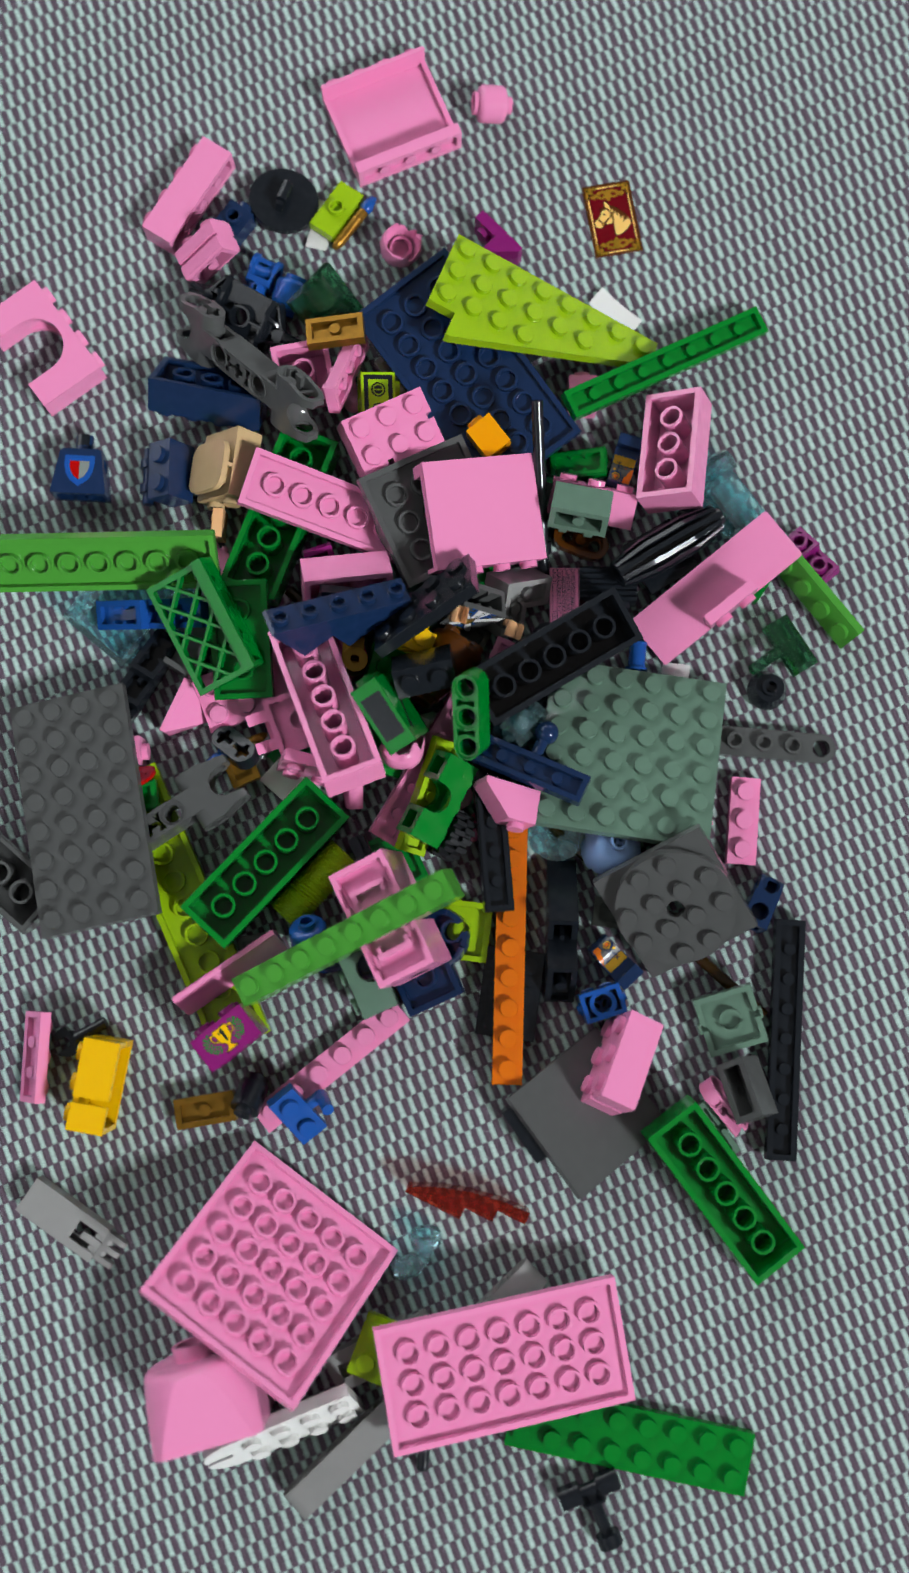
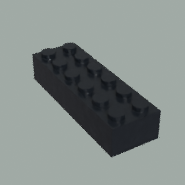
M615 586L475 666L483 670L488 676L490 728L495 727L643 639ZM466 679L468 687L474 690L472 681Z

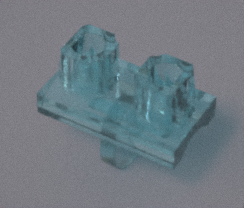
M535 702L528 709L525 708L506 719L499 726L502 729V739L522 747L535 736L537 725L541 723L548 714V711L539 702Z

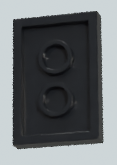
M488 945L486 963H484L475 1034L493 1036L495 946ZM525 951L523 1041L534 1042L545 953Z

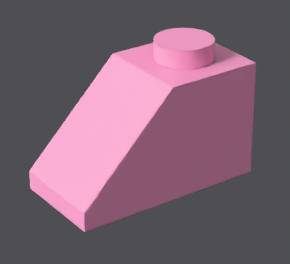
M490 775L475 781L474 788L495 823L505 825L506 830L515 833H522L525 829L536 825L541 791Z

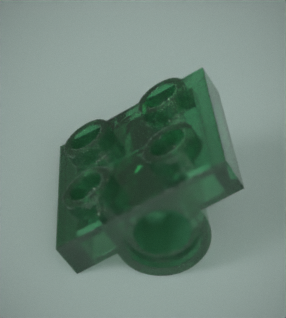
M326 262L286 302L305 327V319L356 313L363 308L331 264Z

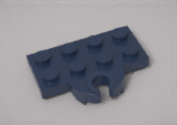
M442 908L423 918L434 919L452 960L402 985L396 986L409 1017L465 993L454 964L462 959L469 947L470 932H461L456 940H451L447 936L446 929L449 924H460L464 921L453 910Z

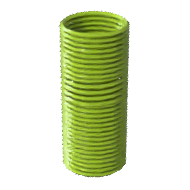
M330 840L322 851L310 861V864L299 872L300 875H297L295 880H292L290 885H287L285 890L273 900L271 906L290 924L303 915H311L334 890L328 876L355 863V861L333 840Z

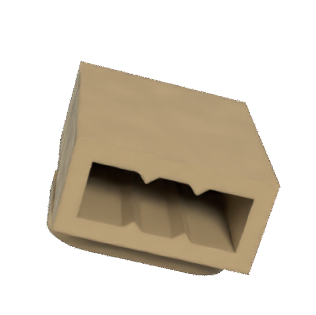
M235 426L206 436V443L200 445L194 453L189 481V490L191 493L198 495V503L207 505V509L210 511L213 508H224V510L240 508V505H237V501L256 447L261 448V434L241 426Z

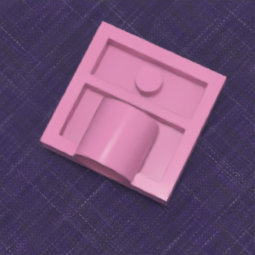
M286 747L279 758L276 770L283 772L282 775L284 777L296 780L300 779V777H307L315 785L325 787L313 754Z

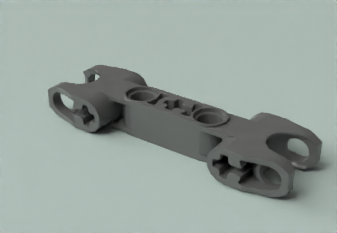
M193 292L179 295L180 310L188 318L190 326L180 330L177 329L176 338L178 344L188 356L203 367L220 368L255 398L261 400L271 409L270 421L272 425L282 433L305 443L317 439L319 433L318 426L309 416L307 408L313 410L317 406L323 405L324 394L310 376L293 365L278 366L246 339L235 333L225 325L226 312L214 300ZM190 303H196L201 307L198 308L197 306H194ZM298 425L302 428H305L309 432L300 431L296 428V426Z
M222 754L193 765L181 773L174 780L181 793L146 814L148 828L154 827L152 830L153 836L150 837L152 851L197 821L200 822L204 831H210L229 820L251 798V795L245 788L237 789L226 795L217 794L215 788L216 779L231 764L225 755ZM176 809H181L180 819L172 822V812Z

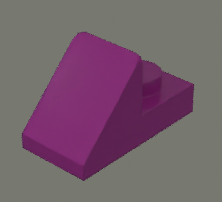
M482 210L475 217L474 231L476 237L480 242L486 244L484 248L518 265L522 260L523 248Z

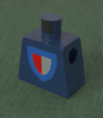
M78 434L76 448H61L50 486V492L57 501L111 503L108 461L102 450L94 449L93 436Z

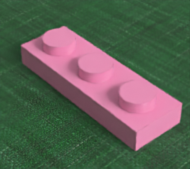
M730 777L725 864L756 866L761 779Z
M26 1011L20 1101L32 1104L46 1103V1094L49 1090V1082L47 1080L48 1064L51 1060L49 1044L50 1034L53 1030L52 1012Z

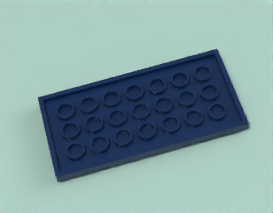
M445 247L359 311L363 313L365 336L390 370L395 372V377L408 392L421 387L431 409L428 419L431 417L435 418L445 441L462 434L472 458L482 456L468 440L466 430L469 429L468 424L478 415L484 417L487 413L491 414L511 439V447L501 455L532 453L533 457L532 400H543L545 460L581 434V429L524 353L442 341L451 319L425 305L448 258L449 252Z

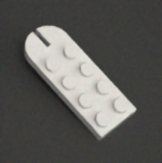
M347 1383L336 1386L299 1402L292 1412L284 1408L270 1414L265 1429L252 1437L202 1451L204 1464L211 1469H223L239 1465L251 1459H264L271 1455L272 1450L279 1447L289 1448L295 1446L300 1442L301 1438L310 1434L312 1436L321 1435L329 1430V1426L339 1422L340 1424H346L354 1421L358 1414L365 1412L362 1400Z

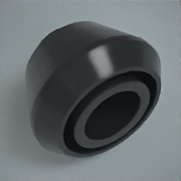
M770 671L759 672L748 682L747 696L755 707L762 710H772L784 701L786 685L783 679L776 673Z

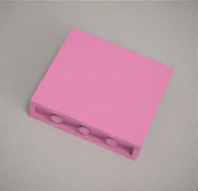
M423 46L407 49L400 55L390 59H382L377 64L364 69H356L349 75L339 79H331L326 84L320 86L323 104L360 188L462 148V131L458 122L454 124L425 61V49Z
M532 453L421 462L412 468L414 480H421L434 567L428 570V575L440 574L446 570L452 561L462 559L467 554L475 561L477 574L484 573L483 568L493 567V572L511 570L510 565L520 564V569L537 567L538 561L547 558Z

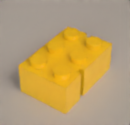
M95 1034L84 1037L83 1042H79L76 1051V1059L79 1060L77 1072H73L69 1086L70 1090H73V1100L71 1103L68 1102L66 1104L63 1114V1120L67 1121L65 1130L103 1136L116 1129L133 1040Z

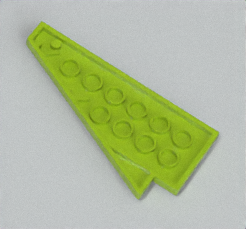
M458 234L425 305L451 319L442 341L447 343L620 367L656 351L658 345L653 340Z

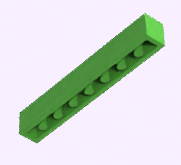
M441 869L232 978V982L244 1007L260 1003L361 951L362 946L394 932L413 920L423 919L465 897L453 870Z

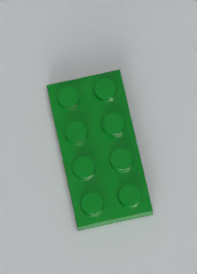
M268 579L224 581L265 664L214 690V699L275 697L272 644L267 633L269 629L262 614L265 610H269ZM208 604V607H209V616H210L211 608H210V606H209V604ZM213 627L210 637L211 642L223 646L225 635L221 629ZM211 648L212 664L217 666L221 651ZM226 655L224 669L234 672L241 668L235 656Z

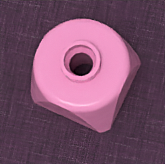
M195 1336L180 1341L171 1347L173 1355L153 1365L144 1376L147 1420L153 1460L156 1463L166 1462L249 1438L262 1432L265 1429L275 1403V1399Z

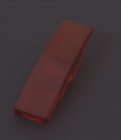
M408 1182L405 1189L406 1193L459 1220L464 1209L493 1222L497 1211L523 1224H526L530 1215L529 1208L502 1196L471 1187L440 1182Z

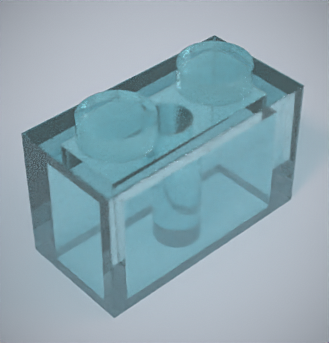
M731 468L705 487L703 507L710 505L721 510L725 517L722 531L725 536L732 538L764 512V509Z

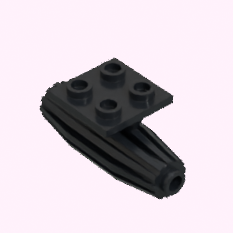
M708 505L676 517L673 520L668 519L621 546L623 553L610 563L612 575L622 588L642 582L650 595L655 594L684 577L699 565L693 555L723 531V523H725L723 513L719 508Z

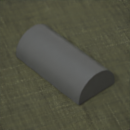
M0 832V915L22 934H28L40 925L31 859Z

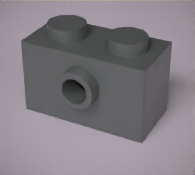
M757 1055L740 1056L716 1066L737 1125L755 1122L778 1113Z

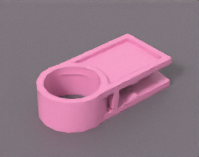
M712 1075L699 1084V1090L704 1100L735 1137L738 1136L741 1128L744 1131L747 1130L749 1123L736 1124L722 1082L716 1076Z

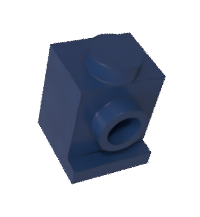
M231 199L216 218L213 217V219L230 224L234 234L233 238L236 239L239 247L256 227L252 208L242 200L237 203Z

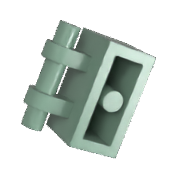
M556 481L547 527L556 528L561 533H567V531L584 534L583 537L592 538V536L605 538L614 492Z

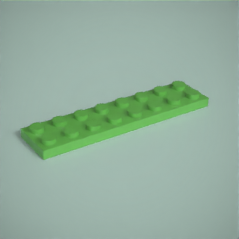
M215 530L0 534V593L146 590L190 565V562L201 557H212L220 573ZM193 573L186 575L182 589L196 588L197 581Z

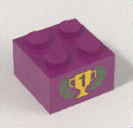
M232 1002L218 1013L220 1016L218 1021L206 1022L193 1033L196 1038L190 1044L211 1072L222 1068L269 1030L250 1005L244 1007L242 1003Z

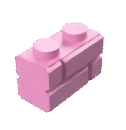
M213 218L206 219L201 222L200 229L194 235L188 236L183 240V245L174 254L179 265L182 266V273L188 282L196 281L199 284H205L239 253L240 248L236 239L233 238L234 234L230 224Z

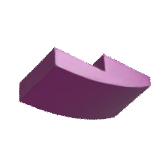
M799 526L788 535L790 540L801 551L802 556L825 583L829 582L839 573L840 567L820 550V543Z

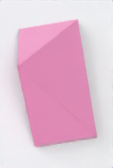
M185 677L159 729L168 736H173L207 723L194 685L190 679Z

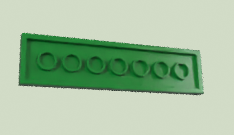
M621 1403L505 1431L503 1443L506 1446L608 1468L614 1467L617 1470L744 1497L755 1433L750 1429L639 1405Z

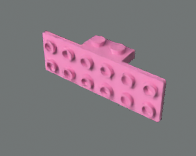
M764 511L642 610L633 620L642 634L643 640L647 642V645L660 661L667 665L714 626L717 625L721 628L733 618L731 613L739 606L744 609L756 599L754 594L798 560L802 553L769 513Z

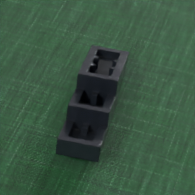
M166 629L155 630L131 661L129 671L120 681V683L126 686L132 723L168 671L167 666L163 663V659L165 656L171 659L176 652V648Z

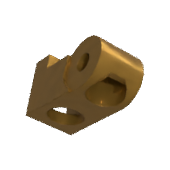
M373 630L351 646L343 642L342 661L348 675L359 676L365 672L368 657L364 650L365 637H373Z

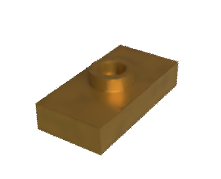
M362 312L305 319L306 340L309 351L366 344Z
M234 1089L174 1099L173 1105L177 1130L238 1120L230 1106L235 1094Z

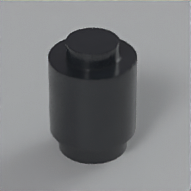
M248 1072L245 1077L241 1078L230 1103L237 1117L249 1120L251 1117L259 1115L269 1091V1080L265 1076L256 1072Z

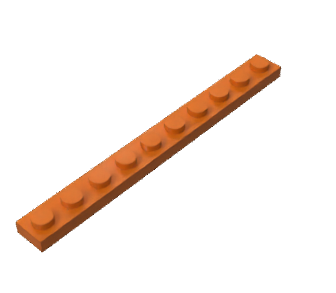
M525 829L522 833L508 831L515 910L496 912L492 1085H522L528 829Z

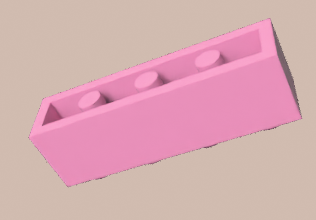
M204 136L198 144L193 145L184 165L177 168L173 181L168 188L162 190L157 204L152 211L146 213L143 219L142 228L147 240L175 256L174 253L183 245V240L191 234L234 171L235 164L231 152Z

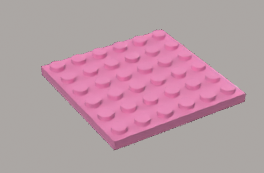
M254 1140L138 1293L292 1412L389 1266L398 1249Z

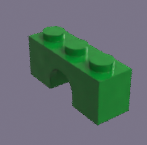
M436 749L423 774L434 782L436 787L435 798L425 807L409 802L396 829L428 846L438 849L440 843L446 838L447 830L454 816L459 812L461 802L467 790L472 786L478 769L452 753Z

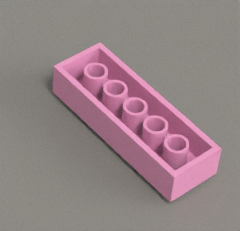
M270 631L267 632L328 797L339 795L386 777L381 757L364 714L350 694L354 689L333 636L304 656L272 637Z

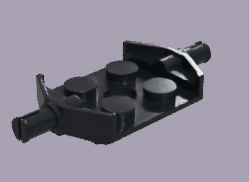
M226 274L210 288H206L196 281L191 282L190 286L192 287H189V292L214 300L223 307L226 312L225 325L246 339L263 354L269 353L270 347L282 343L290 344L302 341L286 331L284 303H278L233 278L234 275ZM239 308L244 309L247 313V321L243 325L239 324L236 320V311Z

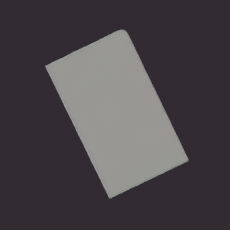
M520 567L501 572H486L485 585L505 592L506 613L515 622L524 625L526 608L548 604L552 583L551 576L535 568L520 569ZM496 623L483 627L497 637H508L504 635L505 629H502Z

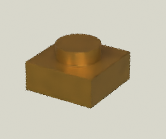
M231 763L226 769L235 790L262 778L257 765L247 770H241Z

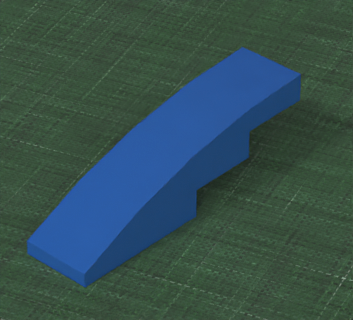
M161 598L163 604L171 606L173 598ZM179 598L177 609L190 613L193 598ZM151 599L96 601L98 630L166 629ZM199 600L196 615L209 620L208 603ZM175 614L173 622L175 628H186L188 617ZM194 620L192 628L207 627V624Z

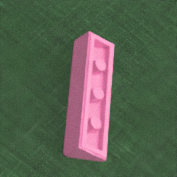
M270 930L174 995L172 1001L186 1014L191 1015L233 987L232 978L284 952L287 946L276 930Z

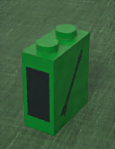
M378 670L356 682L358 689L350 694L390 755H393L430 731L409 698H398L391 671L381 674Z

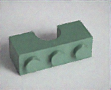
M361 950L339 961L342 970L338 972L344 988L349 986L351 988L354 998L350 999L356 1015L362 1014L364 1020L398 1005L399 1002L392 987L379 989L376 981H368L360 975L358 961L363 955Z

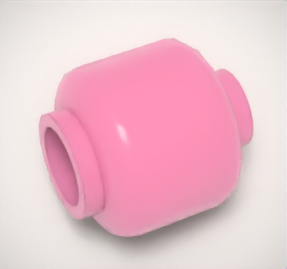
M482 84L477 91H473L471 113L476 116L479 123L500 125L505 121L507 115H511L513 98L508 97L507 89L503 85Z

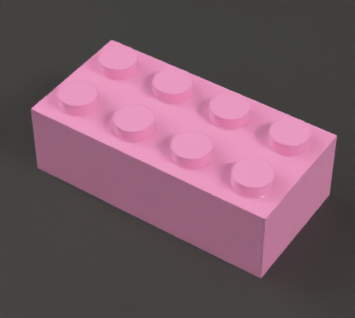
M701 386L646 395L636 499L648 514L703 508L712 404Z

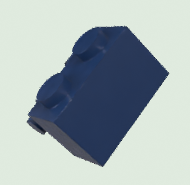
M172 438L149 443V448L144 449V458L141 459L143 483L140 484V494L143 495V506L152 507L154 506V501L172 508L193 503V493L189 490V481L195 453L194 447Z

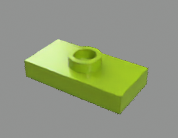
M340 181L309 222L310 228L331 242H334L336 236L363 203L364 195Z

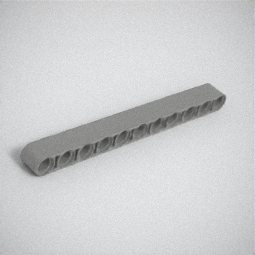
M523 1258L476 1304L543 1289L547 1280L527 1258ZM383 1394L285 1490L283 1496L303 1519L311 1516L390 1439Z

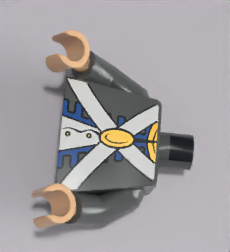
M479 583L478 594L436 621L440 628H443L445 624H451L459 630L473 632L496 623L502 629H505V636L516 640H521L525 629L523 624L515 622L506 613L505 592Z

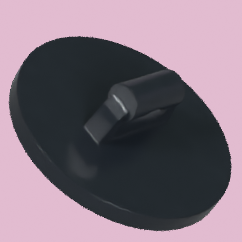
M272 169L262 173L253 182L249 192V205L252 208L254 218L266 229L280 234H293L310 226L309 222L318 212L319 198L313 184L302 174L290 169Z

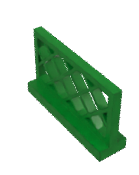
M212 557L198 558L190 562L189 566L146 590L200 696L265 664ZM190 573H193L197 581L195 593L182 589L184 578ZM164 588L174 591L171 606L162 603L157 593ZM181 593L193 597L190 613L177 609ZM199 600L209 604L211 608L209 620L196 615ZM175 614L188 617L185 633L176 630L173 624ZM194 620L207 624L204 639L191 635ZM213 627L223 631L225 635L223 646L209 642ZM189 640L202 644L199 659L189 655L187 651ZM208 647L221 651L217 666L204 661ZM227 654L236 657L241 666L240 669L232 672L223 668ZM203 667L216 671L213 683L205 686L201 678Z

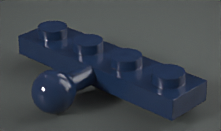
M543 721L537 725L535 729L537 740L532 751L490 735L489 747L478 757L470 760L473 763L578 807L591 781V776L542 756L547 745L554 743L559 735L557 726L551 721Z

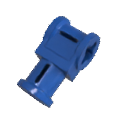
M256 252L251 259L248 273L245 277L247 286L263 295L271 296L277 279L283 275L284 264L280 261L277 263L263 258L261 253Z

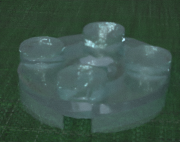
M533 826L528 828V839L531 849L541 857L551 861H563L572 858L582 848L587 834L562 830L565 831V835H560L556 839L550 833V828Z

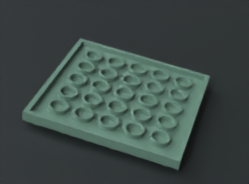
M597 665L550 693L545 721L553 722L558 728L559 735L554 743L547 745L542 756L591 776V781L579 807L541 791L535 826L660 844L699 823L710 841L727 684Z

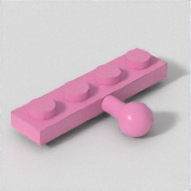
M366 336V344L343 346L338 351L337 360L334 366L330 368L326 383L322 385L324 401L327 403L329 413L340 414L343 406L351 413H358L356 377L370 348Z

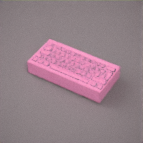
M578 568L549 569V576L552 577L549 595V622L558 619L579 606Z

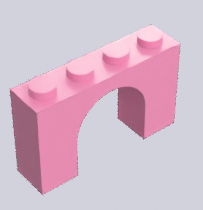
M33 280L0 303V348L5 352L29 334L37 331H50L62 337L63 351L58 362L28 384L53 417L107 377L102 370L105 366L104 362L96 351L90 354L86 348L89 344L79 329L74 332L69 326L73 322L63 308L60 310L56 309L53 305L56 299L46 286L41 289L38 283Z

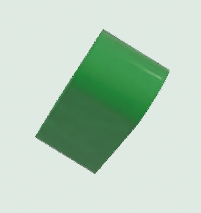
M476 667L468 669L457 676L452 682L454 750L458 757L466 761L475 759L490 745L489 681L486 673ZM466 679L472 681L474 690L468 687ZM467 709L473 711L475 719L468 715ZM468 738L474 741L476 748L469 744Z

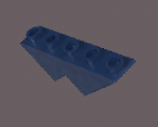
M397 578L265 610L262 614L272 637L306 656L332 636L351 646L410 604L412 600L403 580Z

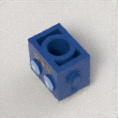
M604 982L597 988H585L580 991L581 993L576 994L578 1001L576 1009L578 1014L583 1016L584 1023L586 1024L628 1011L625 1004L627 996L625 991H622L619 982ZM599 996L602 997L600 1000H595ZM594 1003H598L600 1008H597Z

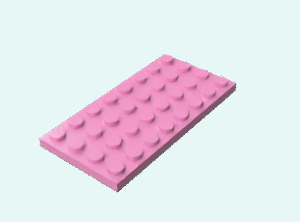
M612 1274L372 1327L394 1458L636 1400L616 1282Z

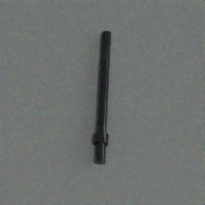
M532 400L533 464L547 558L538 561L537 565L539 571L549 575L551 541L548 540L543 400Z

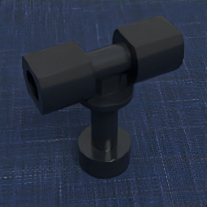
M607 1467L594 1472V1479L580 1485L575 1480L557 1488V1494L564 1512L583 1505L585 1510L592 1511L600 1531L596 1535V1540L602 1552L612 1551L623 1543L619 1528L610 1525L602 1505L606 1501L605 1495L621 1489V1483L614 1467Z

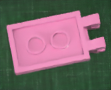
M290 692L262 701L264 710L245 716L249 728L265 723L269 733V740L255 744L258 755L279 749L280 755H282L286 747L298 751L310 747Z

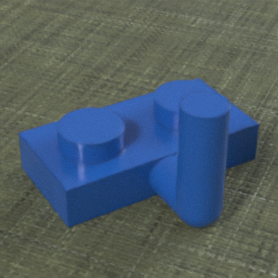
M291 1083L266 1101L270 1110L303 1145L327 1127L325 1120L314 1108L319 1104L324 1115H331L334 1112V1107L324 1089H318L305 1099Z

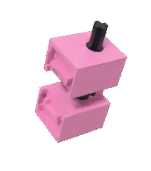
M364 833L354 836L348 841L357 862L328 876L347 918L416 883L401 851L380 849L373 853ZM433 918L413 920L394 932L361 947L379 989L402 985L452 960Z

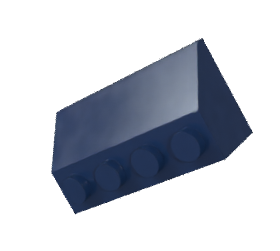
M165 356L148 377V410L155 411L159 415L185 417L188 421H207L219 427L241 426L253 432H259L266 420L268 406L255 398L218 367L206 368L196 362Z

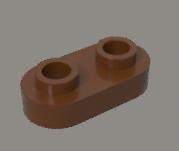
M555 528L553 542L559 550L590 562H598L606 556L609 549V542L606 536L605 538L597 536L587 538L583 537L584 534L571 531L561 533ZM569 534L572 540L566 542L562 539V536ZM594 544L599 550L591 552L588 546Z

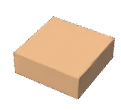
M224 508L212 509L210 530H215L216 542L226 543L228 514Z

